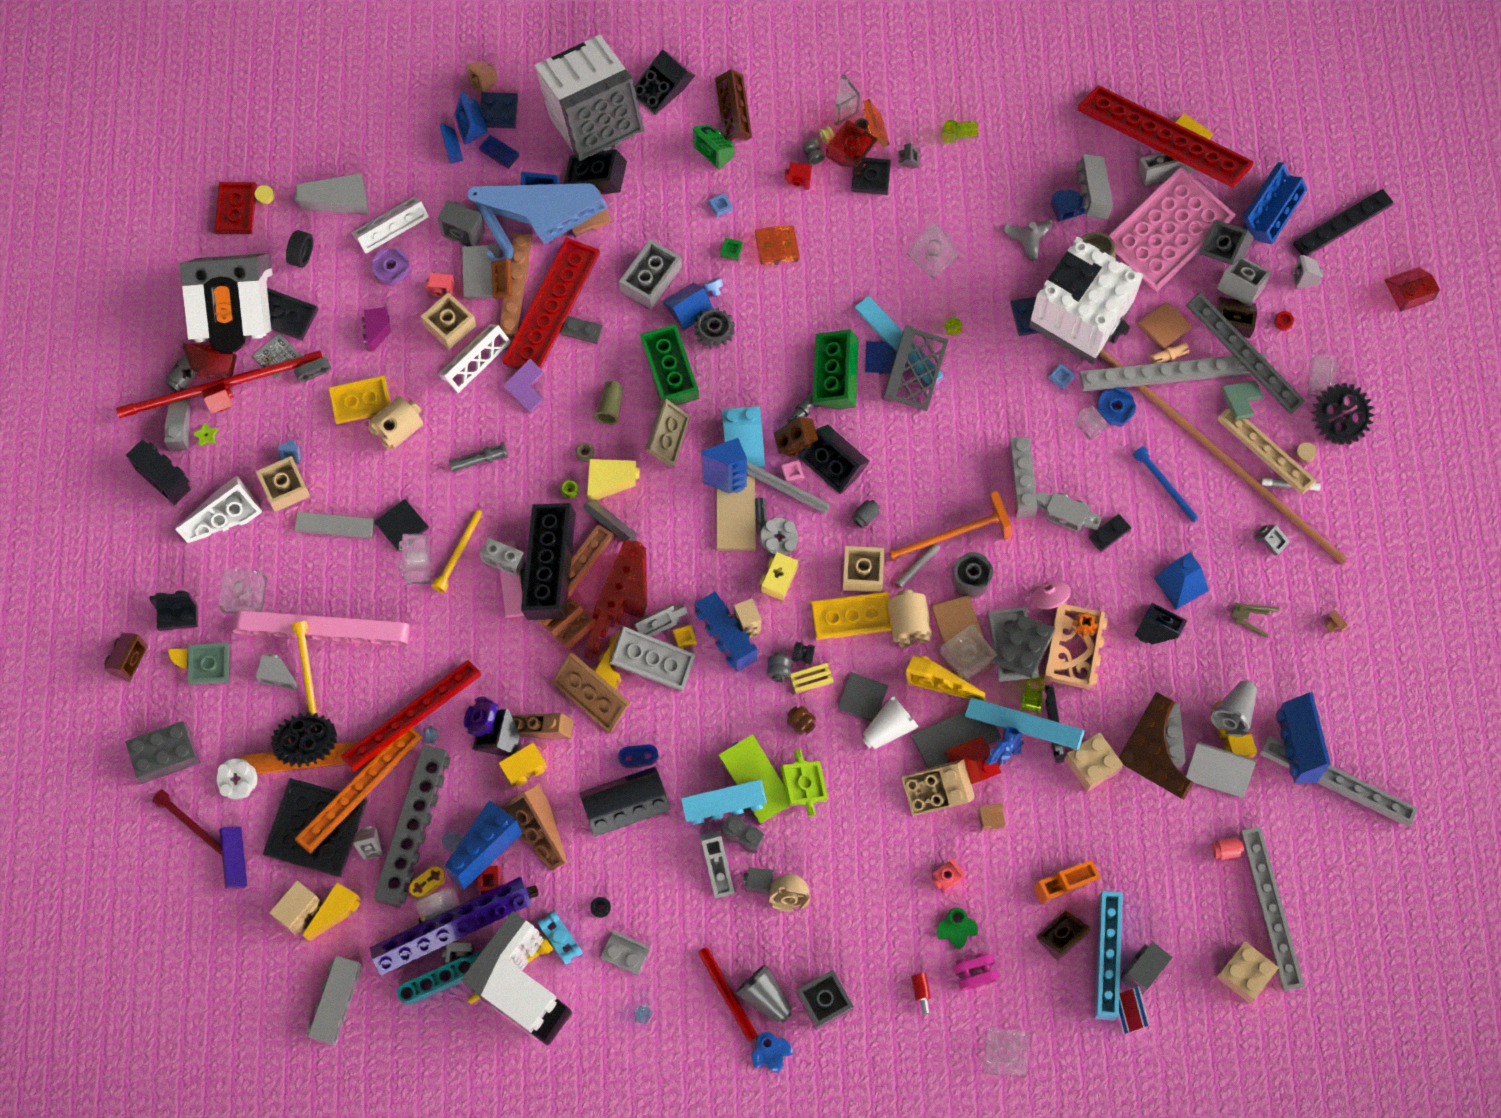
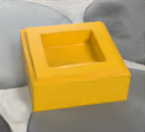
M692 625L672 630L677 647L683 649L697 644Z

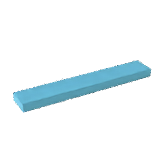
M868 296L855 306V310L890 348L897 353L903 331ZM920 349L918 350L923 359L927 357ZM916 352L908 355L911 365L920 361ZM929 359L925 361L929 370L936 367ZM922 363L913 367L917 376L926 372ZM940 370L936 382L943 377V373ZM929 375L920 378L926 386L931 385L932 381Z
M972 697L965 717L1004 729L1006 727H1014L1022 734L1079 750L1085 732L1083 729Z

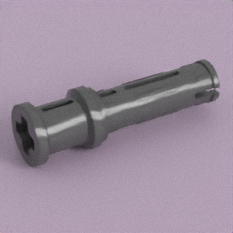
M504 442L490 448L487 446L483 448V451L449 460L452 472L484 462L493 463V460L502 457L508 458Z

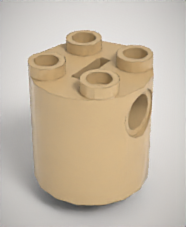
M397 396L369 420L370 427L368 429L375 437L378 435L383 440L381 443L388 451L391 448L395 449L423 425L418 415L421 409L413 400L407 402L402 397ZM391 427L392 430H386L385 428Z
M902 590L893 598H890L887 601L893 641L899 643V647L910 646L913 642H929L932 632L929 624L926 596L912 590Z

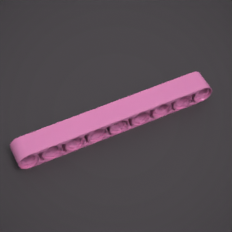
M237 611L233 632L241 635L297 639L295 632H292L291 624L307 621L308 630H306L307 634H305L307 640L406 646L410 625L392 621Z

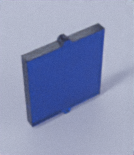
M883 340L880 342L866 341L865 372L879 373V375L891 373L896 352L887 342Z

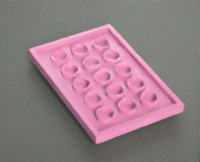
M1180 167L1119 225L1109 237L1113 239L1115 244L1116 257L1127 266L1133 268L1134 272L1143 274L1142 280L1157 292L1201 250L1214 220L1229 223L1235 218L1236 214L1185 169Z

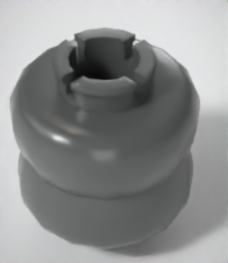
M776 652L767 660V676L772 678L774 682H784L785 679L790 678L791 658L783 652Z

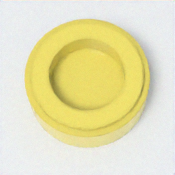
M267 185L259 186L255 190L257 202L263 205L271 203L274 199L272 188Z

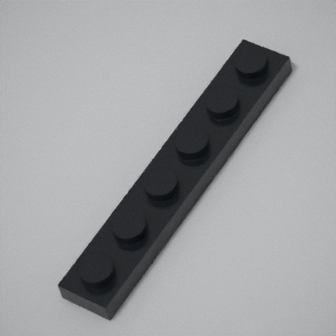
M1382 188L1297 239L1293 245L1301 255L1309 256L1391 207L1394 202Z

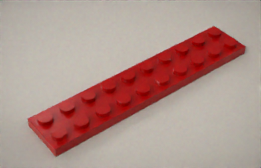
M1100 85L1078 105L1077 111L1231 188H1234L1253 167L1254 161Z

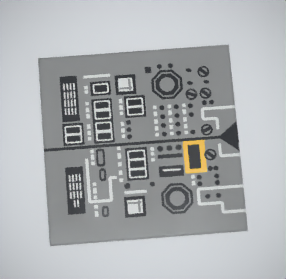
M280 333L252 355L263 367L302 357ZM283 372L276 373L271 376L275 379Z

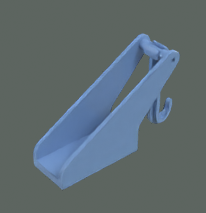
M589 183L474 186L468 190V198L473 201L503 251L501 258H496L491 251H487V255L492 261L506 258L511 260L514 251L511 242L495 215L533 226L538 237L544 244H547L608 208L595 185Z

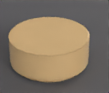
M1307 442L1300 444L1296 450L1297 458L1305 463L1311 462L1317 453L1315 446Z

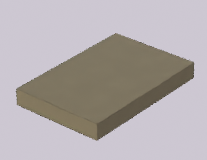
M661 399L645 451L668 467H675L691 416L668 399Z

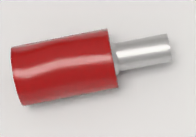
M919 973L912 975L915 1000L920 1001L922 1015L929 1014L927 1000L931 999L927 974Z

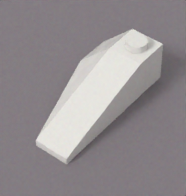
M235 476L221 486L175 529L187 543L208 537L212 533L228 530L229 527L246 524L262 513V509L250 490L238 476Z

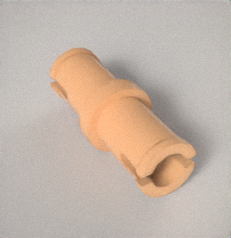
M1185 342L1172 348L1167 347L1164 351L1151 355L1150 359H1154L1151 363L1158 364L1175 361V358L1189 354V349L1185 350L1189 347Z

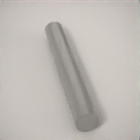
M937 543L933 544L896 582V585L902 588L940 549V546Z

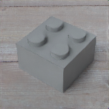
M1241 258L1236 264L1230 265L1226 269L1217 289L1225 295L1239 300L1242 304L1251 306L1264 290L1271 272L1245 258Z

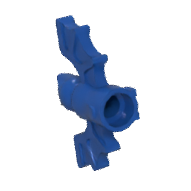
M1006 727L1002 740H998L996 747L989 751L990 755L985 762L989 765L997 762L1000 766L1002 763H1007L1008 759L1011 758V753L1014 755L1020 754L1022 752L1021 746L1024 744L1021 740L1022 733L1014 727Z

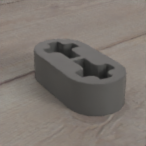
M319 358L295 369L294 374L298 382H305L330 371L331 365L327 358Z

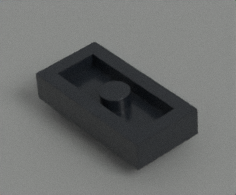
M1117 514L1089 536V540L1100 552H1103L1128 533L1131 527L1120 514Z

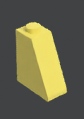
M590 459L587 491L588 502L599 500L636 486V479H640V468H637L636 461Z

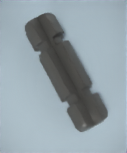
M763 497L755 499L758 534L767 522L766 500Z

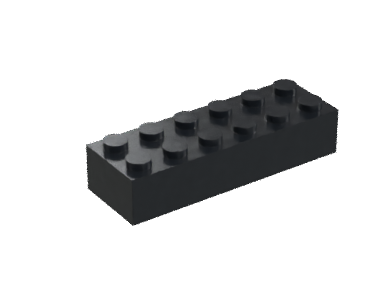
M570 503L532 504L521 611L527 620L566 619L576 513Z

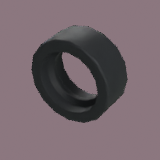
M300 230L292 233L286 249V261L289 265L303 268L308 263L313 249V236L310 233Z

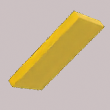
M881 592L811 601L816 640L892 631L887 605L889 593Z

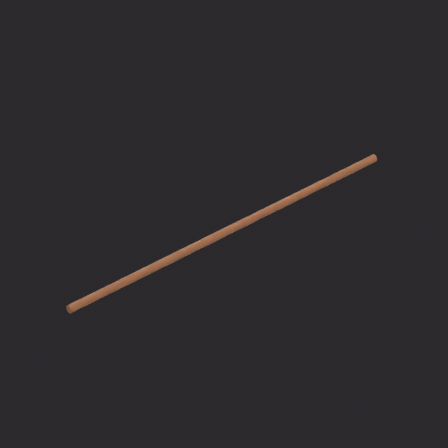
M1105 350L1100 354V357L1113 368L1123 367ZM1135 386L1341 564L1347 560L1342 553L1147 386Z

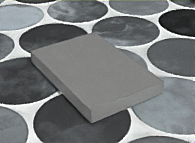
M499 244L462 247L464 299L493 298L491 262L493 261L488 257L487 251H491L496 258H500Z
M1197 741L1186 777L1194 783L1244 798L1256 760Z

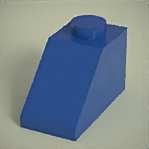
M1069 189L1057 191L1052 195L1050 204L1058 222L1086 214L1085 208L1082 207L1083 197L1080 193Z

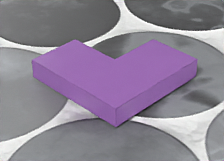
M529 359L503 386L530 413L544 400L531 387L544 372Z

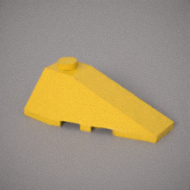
M912 657L906 670L907 684L966 699H971L972 697L985 701V693L931 661L928 657Z

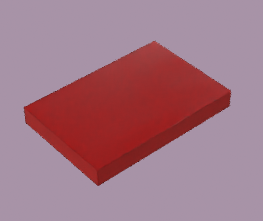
M219 182L215 234L253 233L256 182Z

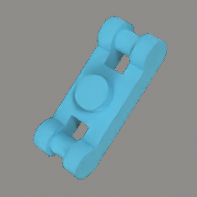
M552 910L548 913L549 916L543 920L541 918L536 922L565 965H567L576 955L580 956L583 952L555 911ZM554 922L557 927L550 931L547 926ZM570 945L572 949L565 953L563 949Z

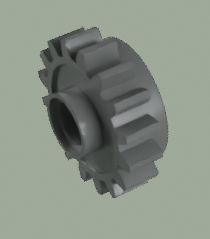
M709 308V311L706 312L703 310L702 315L697 316V322H694V328H696L694 329V335H698L697 341L703 340L702 346L709 344L710 349H712L713 345H716L719 349L721 343L726 346L727 340L732 341V335L735 334V323L731 321L732 316H727L726 311L722 312L719 308L716 310ZM716 326L718 329L713 330L711 327Z

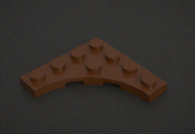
M1156 692L1121 752L1119 759L1127 768L1185 800L1194 782L1188 779L1173 763L1165 735V729L1175 702Z

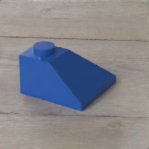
M1191 552L1175 560L1154 578L1176 610L1209 591L1202 568Z

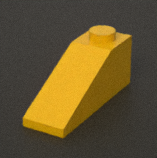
M336 883L302 936L306 940L311 941L349 917L352 912L355 913L360 906V897L339 883Z

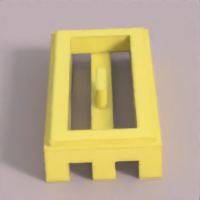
M828 663L791 673L790 676L796 694L834 682ZM825 670V672H821L815 675L795 680L796 678ZM825 676H827V678H828V679H824V680H821V681H818V682H814V683H811V684H808V685H805V686H801V687H798V686H797L798 684H802V683H805V682H808V681H812V680H815V679H818V678H822V677H825Z

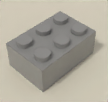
M650 239L620 279V292L652 309L682 268L681 257Z

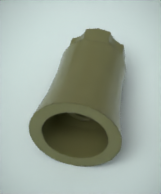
M616 381L605 383L598 406L593 415L596 421L607 425L619 423L620 405L623 395V386Z

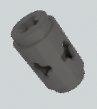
M187 352L186 355H182L167 374L164 383L175 392L186 389L202 369L203 363L197 357ZM182 369H185V370H184V373L186 374L185 377H183V372H181Z

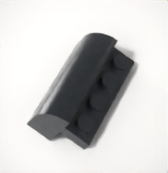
M655 766L579 792L594 837L670 811L666 792Z

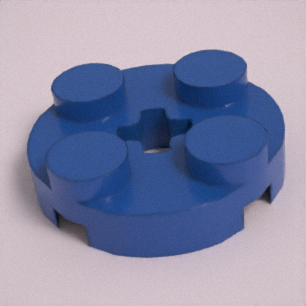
M1122 388L1104 391L1097 403V414L1108 424L1119 427L1123 426L1133 418L1136 410L1132 394ZM1116 403L1120 404L1119 408L1121 409L1114 410L1111 405H1116Z

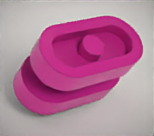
M982 952L975 955V959L968 960L963 958L956 961L953 969L955 975H962L963 980L958 982L961 991L990 984L1000 979L998 971H991L990 965L995 963L992 954L988 955L987 952ZM982 969L983 974L971 977L970 972Z

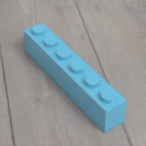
M1102 891L1098 899L1094 1019L1115 1021L1119 1017L1122 892Z

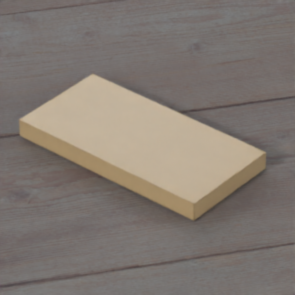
M747 476V487L741 492L726 493L717 489V551H756L755 478L752 476Z

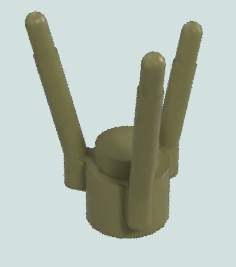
M1236 602L1232 618H1236L1235 623L1242 624L1267 638L1268 634L1245 622L1244 619L1248 620L1250 612L1270 615L1269 611H1280V608Z

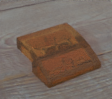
M774 226L755 230L761 264L778 265L780 261L798 262L800 255L794 226Z

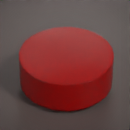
M1287 311L1279 312L1274 319L1276 328L1282 331L1289 330L1294 323L1293 315Z

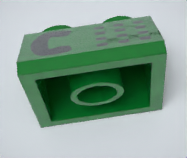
M709 124L693 128V147L718 170L734 157L733 143L723 138L718 129H713Z

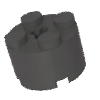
M966 553L957 559L954 566L952 582L955 590L965 596L969 595V597L983 595L990 586L993 566L987 560V557L981 553Z

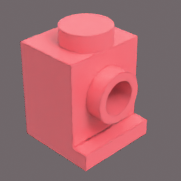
M430 273L429 280H426L425 290L435 297H443L448 292L453 296V276Z
M952 858L932 874V882L938 890L942 889L945 893L964 879L965 873ZM949 872L951 877L945 878L944 873Z

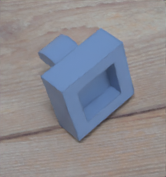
M287 440L286 444H279L280 461L292 456L295 464H300L299 445H295V440Z

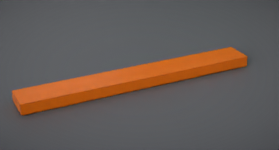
M411 728L378 753L295 838V841L311 853L423 739L422 735Z

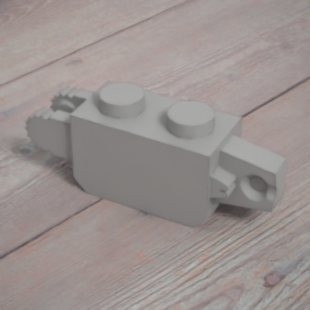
M1039 492L1036 495L1037 506L1041 510L1046 511L1045 516L1048 521L1075 532L1080 531L1082 527L1098 529L1102 517L1091 512L1090 506L1085 502L1070 499L1064 493L1058 494L1054 492L1052 496Z

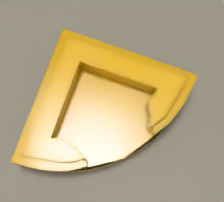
M168 649L172 662L178 667L188 670V649Z

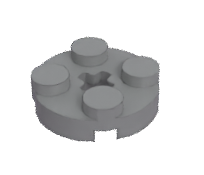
M773 518L767 521L759 532L760 545L768 551L769 555L774 557L777 552L783 555L789 554L796 548L798 543V533L795 529V524L784 518ZM780 533L781 536H783V539H781V541L778 542V539L774 538V535Z

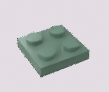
M229 643L189 645V685L229 683Z

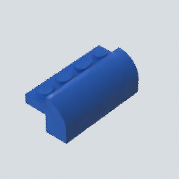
M1277 162L1248 208L1244 211L1242 218L1245 223L1242 228L1248 230L1256 241L1273 244L1308 190L1303 178L1289 175L1285 164Z

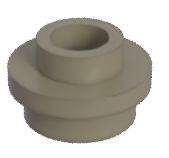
M588 443L580 444L575 451L576 457L583 462L590 461L595 455L593 446ZM583 451L589 452L587 455H582Z

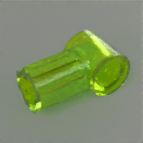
M947 120L942 128L941 139L945 143L951 144L956 139L978 137V123L976 120L966 122Z

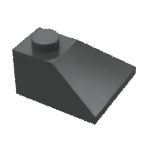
M1214 220L1199 254L1234 265L1247 254L1254 237L1246 229Z

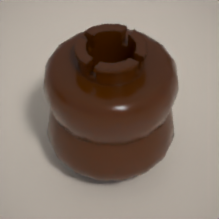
M795 706L787 714L789 716L787 723L799 735L805 732L809 734L816 727L814 725L816 717L809 713L805 706H800L799 708Z

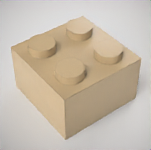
M449 292L421 316L423 326L448 350L476 327L474 315Z
M292 456L256 471L274 512L310 497Z
M845 546L843 591L882 592L884 548Z
M1100 732L1082 743L1079 750L1073 749L1068 752L1064 758L1087 792L1118 773L1123 767L1122 762Z
M296 881L269 913L296 936L298 932L302 933L306 929L307 922L312 916L315 917L323 903L299 881Z
M1245 941L1220 971L1217 978L1250 1004L1256 999L1279 967Z

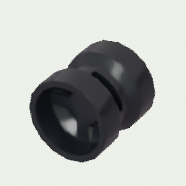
M796 641L792 661L798 662L801 660L805 664L811 665L815 646H806Z

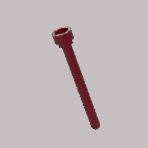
M162 789L153 797L152 802L156 806L165 807L222 856L221 844L174 805L166 791Z

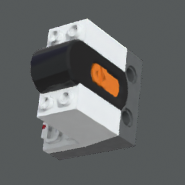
M270 253L195 258L180 263L188 340L194 339L195 343L209 340L210 345L216 351L229 354L247 346L252 338H263V336H267L266 333L271 331L266 284L267 277L273 275Z
M512 911L461 981L473 994L535 1040L548 1046L572 1015V1010L557 999L553 993L522 971L529 962L526 958L528 955L532 957L543 942V938L532 924Z

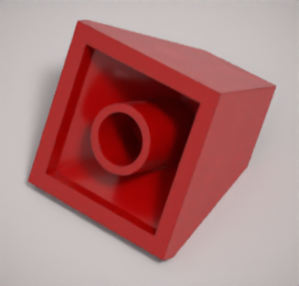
M983 736L945 750L949 762L964 759L971 784L1001 773L997 762L991 765L985 762L990 755L989 751L991 749Z

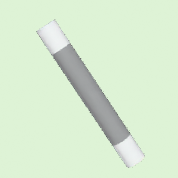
M1262 478L1261 480L1262 486L1293 488L1285 480ZM1315 483L1309 490L1320 491V483Z

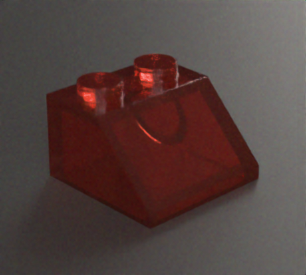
M847 119L827 145L825 156L840 166L858 167L878 139Z
M1420 267L1384 280L1400 312L1435 300L1440 291L1433 275Z
M183 343V349L192 371L199 373L198 376L203 378L213 376L218 379L233 376L237 358L236 354L214 345Z

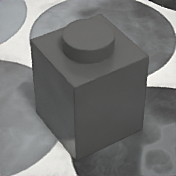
M749 867L748 873H744L743 885H747L746 892L769 894L773 880V870Z

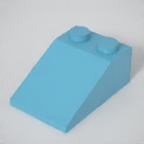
M760 406L722 409L724 443L738 438L747 457V462L759 468H765Z

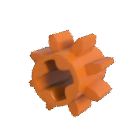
M1088 612L1084 615L1078 613L1077 620H1074L1072 625L1076 626L1075 633L1078 632L1083 638L1087 634L1092 636L1094 633L1093 629L1098 627V624L1094 623L1096 616L1092 617Z

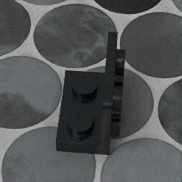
M176 591L174 594L156 593L154 596H149L150 602L157 610L158 631L198 627V605L189 592Z

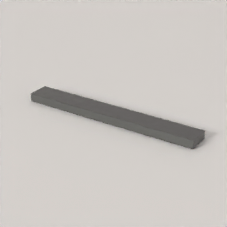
M1201 292L1185 305L1290 415L1305 402L1292 386Z

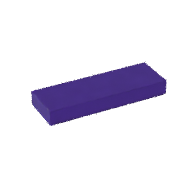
M221 827L219 831L225 889L247 887L242 829L241 827Z

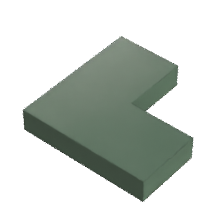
M1256 381L1226 385L1221 388V392L1235 420L1253 417L1254 411L1249 401L1261 400L1263 397V393Z

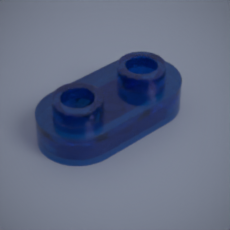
M650 744L624 747L618 754L619 762L625 768L651 766L657 762L659 757L657 748ZM650 753L652 758L646 759L645 755ZM632 756V760L626 761L625 757Z

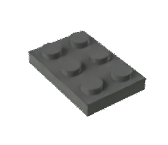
M1018 614L995 659V665L1032 678L1055 633V627Z

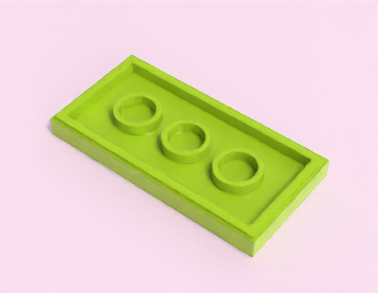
M753 734L718 755L736 785L762 779L767 803L762 804V809L752 811L759 824L789 807L784 784Z

